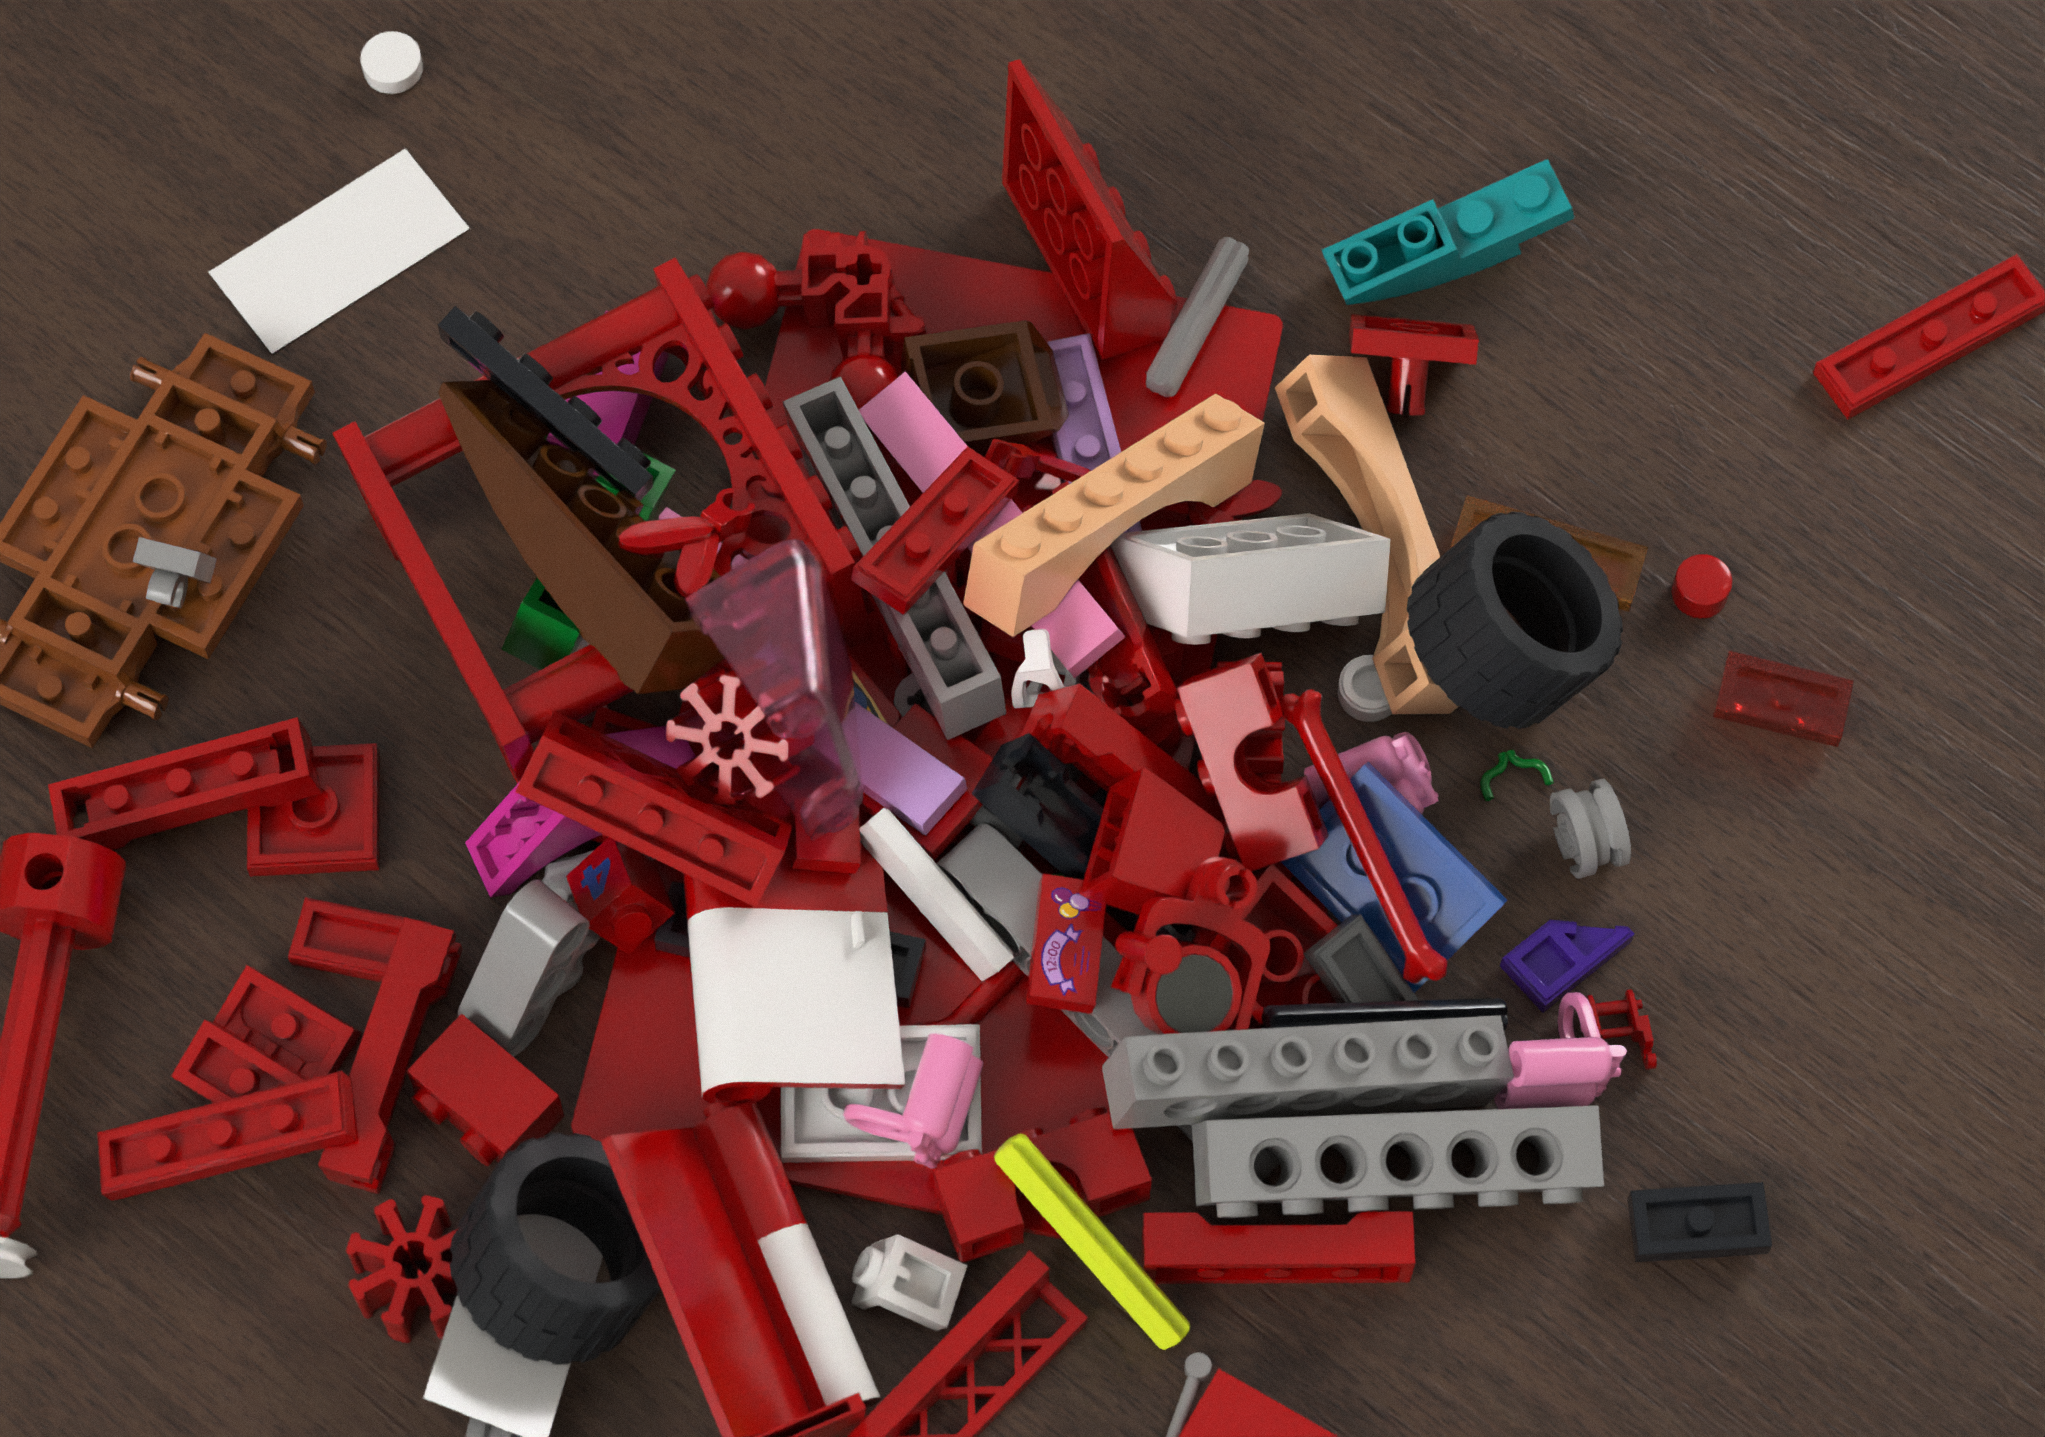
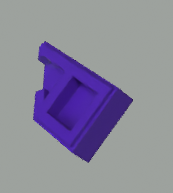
M1549 920L1501 959L1500 967L1537 1008L1544 1013L1563 998L1566 993L1573 990L1630 944L1634 933L1626 926H1615L1614 929L1577 926L1576 922Z

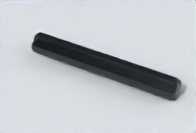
M1501 998L1268 1005L1263 1009L1261 1015L1262 1029L1501 1015L1504 1031L1508 1026V1008L1505 1001Z

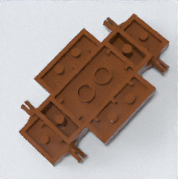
M207 333L203 334L190 356L172 371L147 360L145 357H140L136 360L138 366L133 365L130 380L155 390L138 419H134L83 395L0 522V562L35 578L8 622L0 618V705L90 748L95 746L112 717L123 706L126 705L150 716L153 720L160 719L162 716L161 710H166L169 701L167 695L158 693L138 683L140 672L158 645L154 634L209 660L304 506L300 494L263 478V475L272 461L281 455L284 450L302 457L314 465L320 462V455L323 456L326 451L327 441L325 439H320L297 428L298 419L315 394L312 381ZM139 537L198 551L217 558L211 583L188 578L187 593L182 608L146 599L148 584L155 569L133 562Z

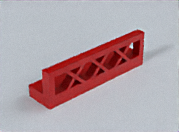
M557 711L553 712L515 793L756 908L785 853L793 827L792 824L742 800L733 805L718 804L713 799L714 795L718 793L717 788L702 781L689 786L677 773V769Z
M1029 1251L847 1437H978L1086 1326L1088 1317L1049 1282L1050 1268L1034 1253ZM1039 1297L1066 1320L1050 1338L1021 1339L1020 1316ZM1013 1325L1014 1339H999ZM1014 1351L1015 1374L1004 1386L975 1387L974 1363L985 1352ZM1021 1351H1037L1022 1366ZM967 1372V1387H952ZM968 1399V1423L957 1434L928 1435L927 1412L938 1400ZM975 1399H990L975 1414ZM920 1420V1435H905Z

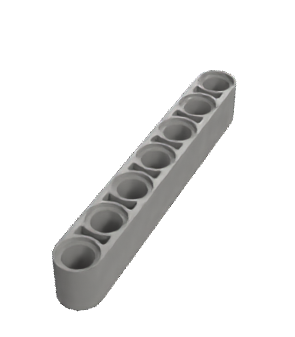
M981 823L936 864L1013 951L1012 955L1014 958L1012 961L1029 977L1039 881L1042 874L1002 834L988 824ZM1103 936L1096 1006L1092 1014L1068 1010L1062 1011L1109 1058L1126 1036L1158 1034L1146 1028L1136 1015L1129 993L1111 988L1123 956ZM1194 1124L1176 1125L1193 1142L1192 1125ZM1262 1149L1257 1154L1254 1161V1170L1261 1182L1280 1165L1275 1154L1265 1149Z

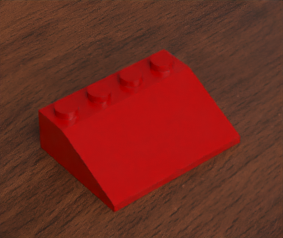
M1020 59L1008 62L1002 184L1087 334L1090 333L1092 344L1100 358L1104 360L1166 339L1170 331L1172 311L1177 309L1176 293L1170 279L1166 275L1159 276L1153 266L1149 245L1141 231H1133L1125 217V207L1121 195L1114 186L1108 188L1100 174V165L1096 152L1091 144L1082 143L1071 122Z

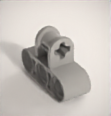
M536 879L525 885L514 895L503 911L459 1006L458 1016L462 1013L513 1057L521 1053L538 1035L556 998L579 982L583 974L582 959L586 951L593 948L600 939L598 934L589 929L590 923L580 914L577 904L566 902L541 880Z

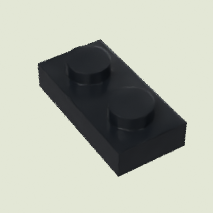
M1763 1182L1631 1190L1627 1198L1635 1262L1768 1254L1772 1248Z

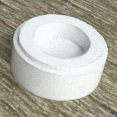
M400 32L380 33L372 37L362 49L361 65L364 77L368 84L379 92L387 94L404 92L412 88L422 75L423 63L420 49L417 43L406 34Z
M1373 655L1359 656L1346 664L1340 674L1337 690L1342 708L1353 718L1366 722L1379 721L1392 714L1372 659Z

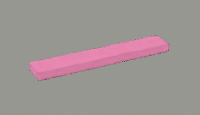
M906 371L859 409L866 424L923 493L967 447ZM1012 499L969 544L968 549L973 552L975 542L1023 513ZM1079 580L1073 584L1053 612L1031 625L1034 629H1046L1049 632L1051 650L1074 678L1079 676L1125 638L1124 634Z

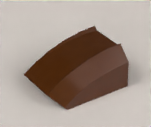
M1024 320L904 338L901 373L903 374L906 371L964 443L983 457H985L993 439L1003 440L1008 443L1030 444L1058 432L1069 416L1053 350L1032 322Z

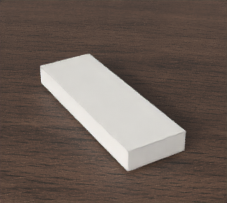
M883 808L860 827V842L981 981L999 972L1014 958L1012 955L1013 951L889 809Z

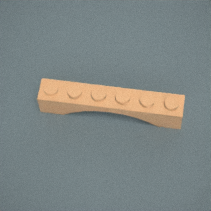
M1308 355L1275 387L1293 440L1318 463L1338 487L1356 515L1362 530L1391 539L1385 613H1382L1380 637L1372 658L1392 715L1451 714L1459 706L1453 703L1447 697V694L1438 685L1436 686L1429 677L1426 667L1422 661L1420 662L1415 652V644L1409 634L1407 624L1409 620L1407 601L1408 597L1412 594L1411 587L1423 571L1440 558V554L1367 357Z
M1217 394L1212 395L975 542L963 605L1010 636H1016L1053 612L1091 563L1122 533L1142 518L1167 505L1182 501H1200L1215 507L1251 484L1265 423L1242 410L1236 403L1226 400Z

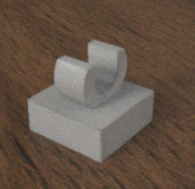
M141 537L138 539L133 558L134 563L155 569L148 584L146 599L177 608H182L187 593L188 578L211 583L217 558L198 551Z

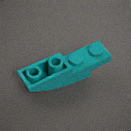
M1546 159L1440 208H1437L1432 199L1321 251L1346 305L1359 304L1425 290L1484 270L1520 255L1519 243L1575 218L1572 206L1549 160Z

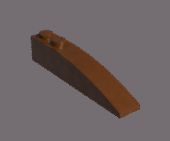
M491 380L442 383L438 390L440 399L462 450L494 512L528 566L562 611L580 629L582 638L598 649L616 669L620 680L626 686L633 689L637 694L685 689L759 633L764 622L714 569L706 590L700 595L691 599L685 598L678 593L674 584V577L682 549L646 555L627 552L618 546V539L621 533L632 525L646 522L639 516L644 505L626 490L619 491L617 495H614L591 477L597 466L578 451L573 452L565 447L550 444L546 439L551 429Z

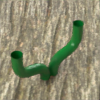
M1509 750L1497 755L1499 759L1498 765L1487 770L1482 775L1480 786L1485 801L1492 800L1494 796L1490 788V780L1505 771L1508 759L1516 767L1538 769L1546 786L1553 784L1554 780L1547 764L1535 758L1522 759L1517 756L1515 750Z

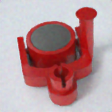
M1217 856L1206 859L1198 865L1193 874L1185 900L1171 896H1157L1147 900L1142 906L1134 931L1123 932L1116 939V950L1123 958L1111 988L1129 993L1136 1015L1146 1028L1158 1035L1226 1031L1228 1028L1248 1030L1263 970L1270 952V941L1265 933L1255 925L1241 919L1244 909L1256 897L1258 885L1253 873L1238 861ZM1229 879V888L1225 892V883ZM1174 923L1196 925L1215 932L1233 943L1241 952L1243 963L1239 973L1227 956L1212 947L1196 942L1177 940L1171 935L1162 934L1155 936L1156 932L1162 926Z

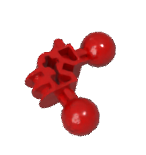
M860 231L855 246H842L840 233L831 232L826 238L824 247H812L809 233H805L802 244V270L777 271L768 260L756 253L742 251L726 255L712 267L706 283V288L714 303V308L711 310L720 320L727 323L729 327L746 330L762 326L777 313L779 307L804 306L809 327H829L835 323L842 355H847V357L832 370L829 381L841 376L858 410L900 376L896 368L884 359V353H894V342H904L905 337L927 334L925 320L923 317L912 313L904 303L905 297L895 286L889 258L882 250L869 246L866 231Z

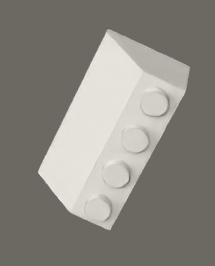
M1310 513L1122 533L1111 543V548L1146 623L1172 632V640L1175 642L1194 645L1207 644L1211 641V634L1219 633L1236 638H1255L1261 635V628L1267 627L1288 632H1303L1310 630V622L1315 621L1338 626H1351L1358 624L1359 616L1385 613L1391 539Z

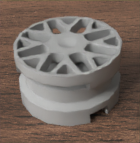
M1605 779L1591 781L1589 791L1583 790L1575 793L1569 788L1551 793L1550 813L1552 815L1559 813L1557 816L1558 826L1553 827L1563 859L1573 858L1577 864L1570 866V872L1575 878L1594 875L1598 866L1608 864L1609 861L1615 867L1629 864L1631 859V843L1627 824L1618 798L1611 785Z

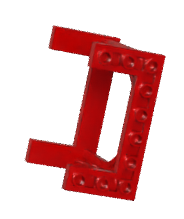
M675 257L653 268L658 284L657 287L526 353L550 373L553 380L548 386L564 400L571 398L573 395L578 396L594 392H632L660 399L687 413L710 434L722 452L730 472L732 488L734 490L732 510L741 511L747 508L748 503H755L751 519L763 515L774 516L782 519L789 525L791 529L787 538L773 544L755 541L746 532L732 534L723 541L716 555L713 569L764 622L761 629L787 622L820 621L836 627L850 649L872 638L867 615L875 611L874 605L867 591L851 580L853 567L863 557L849 529L843 526L836 530L827 516L826 512L833 509V506L824 486L816 474L805 478L796 461L803 458V455L794 435L785 423L776 428L766 412L773 407L770 396L756 373L748 377L743 373L737 360L744 357L741 347L727 323L721 326L718 325L711 312V309L714 308V303L698 274L688 278ZM641 352L638 361V372L627 375L617 369V367L625 364H634L632 356ZM662 352L676 356L686 367L684 373L672 382H661L654 375L655 363ZM483 375V376H481V377H479V378H477V379H475V380H473V381L488 380V379ZM695 384L705 400L694 399L691 395L690 389ZM440 398L366 436H363L356 421L332 433L373 520L395 560H400L480 707L502 756L518 784L534 753L531 744L541 739L554 711L576 721L634 690L620 680L616 669L596 647L590 644L502 690L392 489L393 486L463 451ZM727 409V411L730 414V417L723 418L725 411ZM731 433H738L742 436L741 441L735 445L727 444L725 438ZM752 453V454L754 455L755 459L746 458V457H748V456ZM754 481H762L760 483L762 490L773 498L755 500L749 495L748 487ZM742 552L749 558L760 562L752 567L750 560H748L739 571L735 572L732 569L733 558Z

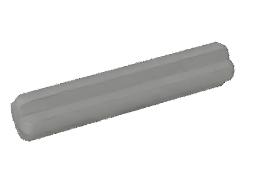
M1224 237L1217 243L1146 373V386L1152 392L1159 393L1164 397H1172L1177 393L1248 262L1249 248L1244 243L1237 242L1231 237Z

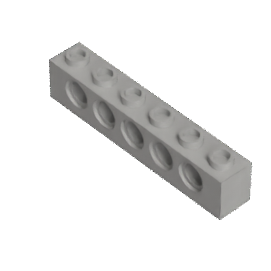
M840 376L783 401L788 427L794 435L803 455L801 461L809 476L816 474L831 500L833 509L828 512L836 528L839 529L846 526L854 537L862 556H864L910 506ZM945 571L905 615L871 594L947 740L1007 714L1001 676Z
M1501 1015L1126 1036L1102 1066L1113 1129L1191 1125L1206 1120L1335 1116L1487 1106L1514 1078Z
M1599 1105L1206 1120L1192 1125L1196 1206L1216 1205L1217 1218L1258 1216V1203H1282L1283 1215L1323 1213V1201L1348 1200V1212L1389 1210L1388 1198L1413 1197V1208L1415 1210L1442 1209L1454 1207L1453 1195L1478 1194V1207L1510 1206L1519 1204L1518 1193L1542 1192L1543 1204L1583 1202L1582 1190L1604 1186ZM1523 1139L1531 1142L1539 1153V1166L1533 1175L1525 1173L1519 1167L1516 1160V1150ZM1458 1142L1466 1144L1475 1156V1168L1468 1178L1459 1175L1452 1166L1451 1153ZM1393 1144L1405 1149L1411 1160L1410 1172L1403 1181L1393 1177L1386 1166V1154ZM1327 1147L1335 1148L1345 1159L1346 1172L1339 1183L1329 1181L1321 1171L1320 1158ZM1262 1149L1275 1154L1281 1165L1280 1178L1273 1186L1262 1183L1255 1174L1254 1161Z

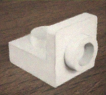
M899 1234L891 1236L866 1247L860 1254L852 1274V1281L854 1284H857L852 1305L863 1310L879 1305L932 1330L938 1331L947 1328L967 1265Z

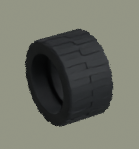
M1511 511L1509 514L1500 512L1491 515L1485 521L1479 523L1423 571L1412 585V594L1408 597L1407 601L1409 634L1413 638L1414 649L1420 662H1423L1429 677L1435 685H1438L1457 706L1460 705L1470 715L1479 720L1489 721L1498 727L1508 728L1512 726L1518 729L1528 728L1534 723L1539 724L1607 671L1614 663V657L1620 652L1622 645L1620 637L1623 632L1622 617L1619 615V603L1616 594L1612 591L1608 583L1609 579L1603 569L1591 557L1592 554L1561 527L1557 528L1550 524L1548 520L1535 515L1533 517L1528 516L1523 512ZM1506 610L1518 621L1523 630L1513 621Z
M561 1132L550 1133L542 1138H530L520 1143L513 1152L509 1151L499 1161L458 1223L459 1228L452 1237L450 1247L452 1253V1262L450 1263L451 1277L455 1280L458 1289L456 1293L463 1307L469 1310L473 1316L472 1320L482 1331L485 1330L496 1339L495 1342L508 1350L512 1349L523 1354V1357L537 1362L544 1360L550 1361L553 1364L568 1365L573 1361H590L596 1359L604 1351H611L630 1332L661 1290L602 1143L588 1135L578 1133L563 1135ZM527 1214L550 1216L564 1221L581 1231L591 1240L603 1256L611 1282H582L553 1270L529 1247L520 1230L517 1216Z

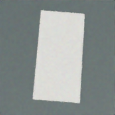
M404 149L209 271V274L273 354L470 228L409 152Z
M536 1214L517 1216L520 1230L527 1244L546 1265L569 1278L595 1283L603 1256L588 1237L572 1225L550 1216ZM457 1295L423 1398L521 1437H548L570 1363L568 1365L553 1364L550 1361L544 1360L537 1362L523 1357V1354L512 1349L504 1348L495 1342L496 1339L488 1332L482 1331L472 1320L473 1316L466 1307H463Z

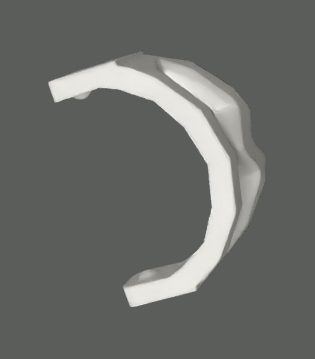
M1046 629L1029 630L1024 633L1023 641L1026 659L1017 670L1011 691L1014 708L1033 707L1038 695L1044 693L1039 692L1043 684L1048 685L1050 690L1053 691L1079 684L1080 675L1074 678L1051 650L1049 632ZM1058 674L1065 675L1064 684ZM1029 680L1031 682L1026 689V681Z

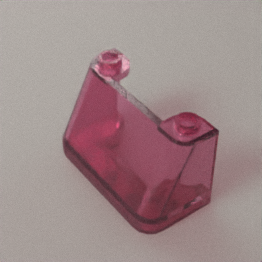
M797 539L786 540L768 548L688 596L685 600L693 619L703 633L708 634L762 710L767 724L777 737H795L800 739L815 733L812 746L788 759L792 765L800 767V773L791 781L776 789L813 842L827 832L834 833L846 828L856 819L859 813V806L863 800V784L852 664L821 565L803 541Z

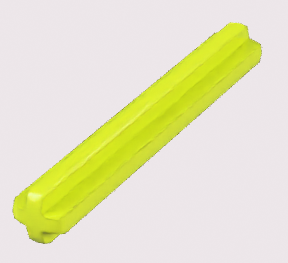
M1020 1133L1004 1142L994 1155L995 1162L1160 1349L1165 1350L1174 1347L1183 1340V1337L1190 1330L1189 1321L1028 1137Z

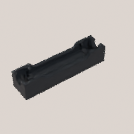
M1030 733L1001 745L971 794L1065 877L1084 880L1104 808L1069 778L1067 766ZM1013 767L1018 770L1017 774L1021 777L1016 788L1010 784L1014 773L1011 771ZM1106 905V913L1127 931H1134L1139 918L1138 914ZM1174 923L1162 926L1155 936L1162 934L1171 935L1177 940L1192 942L1196 933L1190 929L1191 924Z

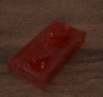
M1729 651L1724 664L1713 717L1838 747L1844 731L1854 680Z

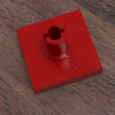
M1351 314L1349 332L1351 353L1392 357L1388 403L1386 404L1387 412L1403 414L1406 385L1410 384L1409 415H1425L1429 361L1476 365L1479 339L1474 325Z

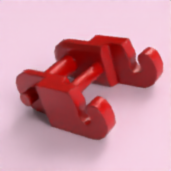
M1627 989L1623 1000L1596 1003L1592 995H1586L1585 997L1592 1007L1601 1038L1609 1039L1631 1036L1633 1042L1639 1043L1645 1069H1655L1657 1059L1656 1054L1652 1053L1654 1040L1648 1015L1639 1016L1638 1009L1643 1008L1642 1000L1635 999L1633 990ZM1626 1013L1629 1026L1601 1030L1599 1017Z

